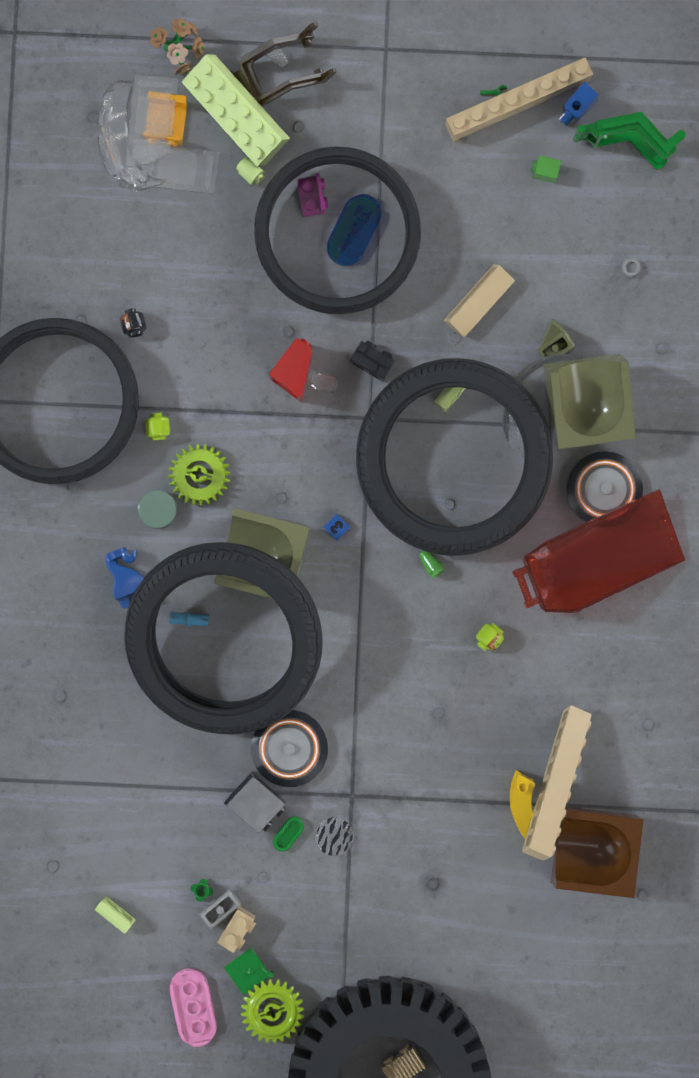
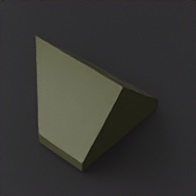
M552 319L541 346L537 350L545 363L549 364L571 352L575 345L566 330Z

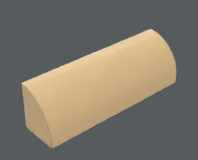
M493 264L443 321L459 335L465 337L515 280L500 265Z

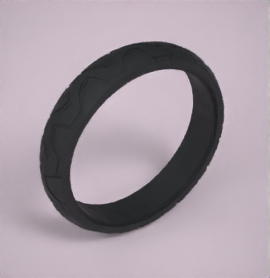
M334 146L304 153L284 165L274 175L263 191L258 203L254 221V237L256 250L263 269L272 283L285 296L295 303L317 312L350 314L366 310L384 301L406 280L418 255L421 241V222L415 198L406 182L394 168L379 157L366 151ZM345 164L355 166L378 177L396 197L405 221L404 250L394 271L377 287L353 297H324L300 287L282 270L274 256L270 243V217L281 192L302 173L323 165Z
M38 319L22 324L0 338V365L15 349L30 340L48 335H68L88 341L102 350L116 368L122 386V411L113 435L96 454L81 463L64 468L36 467L16 458L0 441V465L8 469V471L37 483H72L88 478L104 469L126 446L138 416L139 392L137 381L124 352L102 331L72 319Z

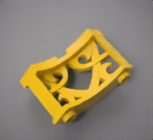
M516 770L510 785V808L517 828L524 839H526L533 816L531 798L535 782L529 776Z

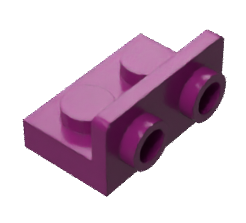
M316 173V176L297 179L303 217L325 214V208L329 207L327 197H323L322 190L326 189L324 178H320V173Z

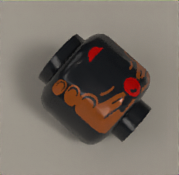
M135 308L125 310V314L120 317L122 332L128 335L129 338L142 336L143 332L147 329L144 314L136 311Z

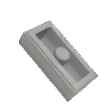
M229 889L199 913V916L212 930L240 907L241 902L233 891Z

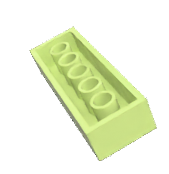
M206 54L182 81L184 86L256 166L266 165L289 141L288 135L215 54Z

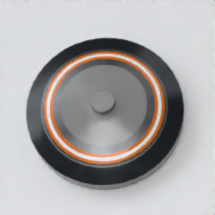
M608 451L595 452L582 458L572 468L566 483V497L571 510L581 521L598 528H610L626 522L636 513L643 497V483L637 468L626 457Z
M292 710L275 723L255 731L251 743L252 759L259 773L269 782L282 787L301 786L313 780L323 769L328 756L327 737L324 729L316 719L302 711Z

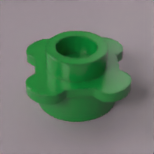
M201 879L198 884H193L190 888L199 902H202L207 896L213 895V889L209 887L207 879Z

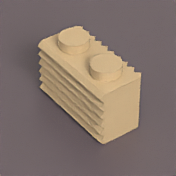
M409 1044L404 1045L399 1049V1054L394 1057L393 1055L387 1056L381 1065V1069L387 1078H412L427 1068L426 1062L414 1044L411 1046Z

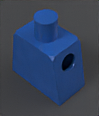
M584 82L564 105L563 110L565 113L559 118V121L566 127L573 120L578 122L598 101L599 94ZM574 106H579L580 109H579V110H574L573 107H574Z

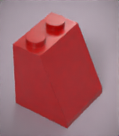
M296 337L269 373L271 381L299 402L304 397L313 352L311 344L303 338L299 340Z

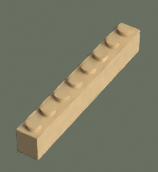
M582 58L446 118L445 126L454 142L581 86L584 82H590L593 73L586 58Z
M572 705L563 710L522 850L523 853L542 861L551 858L555 853L556 846L554 844L561 833L560 823L566 815L565 806L571 797L570 788L576 780V767L581 762L582 757L580 753L586 745V732L589 731L592 723L590 721L592 714Z

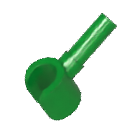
M501 85L496 90H480V95L498 96L501 95L500 90H506L507 86Z

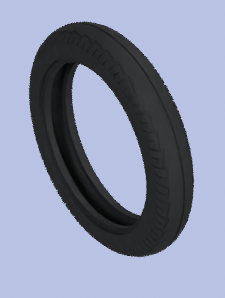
M447 358L426 362L405 371L392 380L378 394L369 407L359 431L356 447V467L360 487L370 509L393 535L405 543L426 552L450 556L469 555L489 550L504 543L517 534L532 519L539 509L550 484L553 469V444L548 423L540 406L520 382L503 370L484 362L462 358ZM442 388H468L495 399L513 417L521 433L524 445L523 473L512 498L492 517L469 526H441L430 523L415 515L397 497L386 470L387 440L399 415L417 398Z
M228 542L203 543L182 549L158 563L137 587L129 604L125 621L124 639L126 655L131 671L142 691L153 704L172 719L193 729L208 733H247L264 728L280 720L292 711L305 697L316 678L322 657L323 637L321 622L314 601L304 584L287 566L263 551L242 544ZM227 575L244 579L265 591L281 608L291 632V661L281 679L270 689L258 696L231 702L205 698L183 686L174 678L164 664L156 640V622L159 609L164 599L174 589L198 577Z

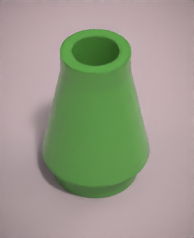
M423 551L419 554V558L428 576L431 575L432 578H436L444 572V564L430 552Z

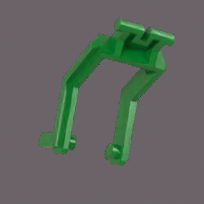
M643 112L597 120L592 124L579 125L573 141L578 143L579 141L587 140L593 144V148L630 141L655 170H660L667 163V159L677 150L676 145L686 137V133L684 130H678L667 140Z

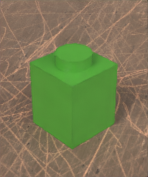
M539 155L538 160H534L531 172H534L533 178L555 184L561 160Z

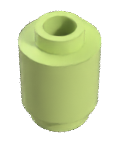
M245 157L236 167L239 171L238 174L252 186L255 184L259 185L264 179V171L259 166H256L251 159L248 160Z

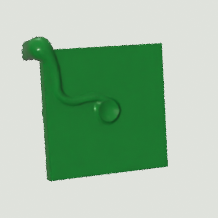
M251 947L224 967L243 995L247 994L248 990H252L255 984L258 985L266 978H273L275 976L274 971L269 972Z

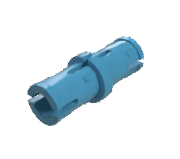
M188 611V613L170 612V616L175 617L170 618V624H187L189 627L191 625L209 626V622L205 621L209 620V614H192L191 611Z

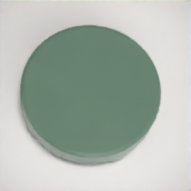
M154 490L142 497L139 502L138 513L144 524L151 528L162 529L174 521L177 514V504L170 494L161 490Z

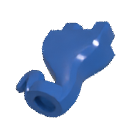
M126 547L106 554L105 558L106 566L114 577L113 595L123 609L129 607L131 602L130 595L135 593L137 587L144 579V576L138 571L117 563L120 558L126 563H133L135 561L137 550H133L132 554L129 555Z

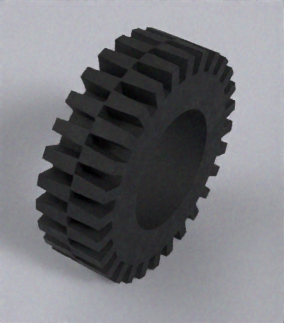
M380 976L379 981L369 983L367 978L358 980L356 987L348 990L347 986H344L337 990L336 997L332 1000H329L328 997L320 1003L316 1014L311 1013L306 1019L302 1033L299 1032L296 1038L288 1078H337L344 1061L358 1046L374 1038L396 1036L411 1040L423 1047L435 1060L439 1067L441 1078H491L490 1067L475 1026L471 1025L463 1009L455 1007L452 999L445 993H442L441 996L435 993L433 987L423 982L422 986H418L413 983L411 978L402 977L401 982L391 981L390 976Z

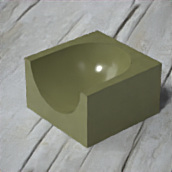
M620 353L543 364L551 438L558 449L635 438L629 362Z
M234 508L227 542L242 544L263 551L279 560L298 577L310 528ZM216 575L214 584L272 599L261 588L244 579L227 575Z

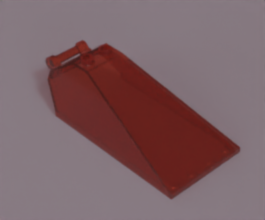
M657 489L545 541L524 556L522 559L524 567L512 571V573L517 578L523 594L525 608L539 604L540 608L545 612L577 613L685 561L661 490ZM528 573L529 579L531 581L533 590L536 595V597L532 598L530 594L528 585L524 577V574Z

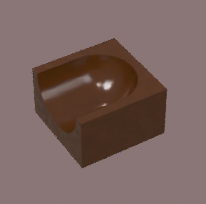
M565 806L566 815L560 823L561 833L555 841L556 850L551 875L553 886L556 889L635 898L644 819L634 814Z

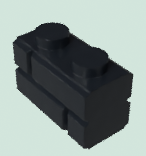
M368 340L366 343L361 341L352 355L350 363L383 382L394 363L393 356L385 350L382 353L376 350V345Z

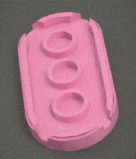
M185 968L177 972L172 978L169 988L180 1038L193 1047H201L208 1044L216 1033L217 1022L209 984L205 975L197 969Z

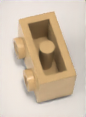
M238 907L217 943L232 953L235 952L236 948L240 950L246 941L243 939L246 932L251 933L256 925L253 922L255 915L242 907Z

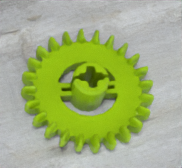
M198 443L195 449L189 445L188 452L183 448L181 449L182 456L175 454L178 461L171 460L175 467L168 468L174 472L168 475V478L174 479V481L169 483V485L176 486L173 493L180 491L179 499L185 496V503L191 499L193 506L197 501L202 506L205 500L210 505V498L217 501V494L223 496L221 489H228L224 483L230 482L228 478H225V476L231 474L230 471H225L229 464H223L226 457L219 458L220 451L214 454L213 446L208 451L206 444H204L202 449H200ZM196 461H203L212 467L213 474L208 473L201 465H196L191 470L187 468ZM199 470H201V472L205 474V476H200V478L197 479L196 475H194L193 473H198ZM186 476H190L198 484L205 483L207 480L212 482L205 488L196 489L188 484Z
M270 978L268 985L261 981V987L256 984L254 985L255 992L248 990L251 997L244 996L247 1004H241V1007L246 1011L241 1012V1016L247 1018L242 1023H249L246 1030H253L252 1037L258 1034V1041H261L264 1037L266 1043L272 1039L273 1043L276 1044L277 1038L284 1042V1036L290 1039V1032L297 1033L295 1026H302L298 1019H303L304 1015L299 1012L304 1011L305 1008L298 1005L303 1002V999L296 1000L299 992L292 993L294 986L287 989V981L282 986H280L279 979L273 984ZM274 997L284 1002L280 1005L278 1001L271 1000L266 1003L264 1011L258 1012L259 1005L267 998ZM270 1007L277 1009L276 1014L269 1012ZM287 1011L286 1018L278 1025L271 1026L262 1021L265 1018L268 1021H276L281 1016V1012Z

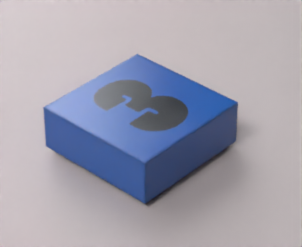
M336 514L323 528L337 541L350 527Z

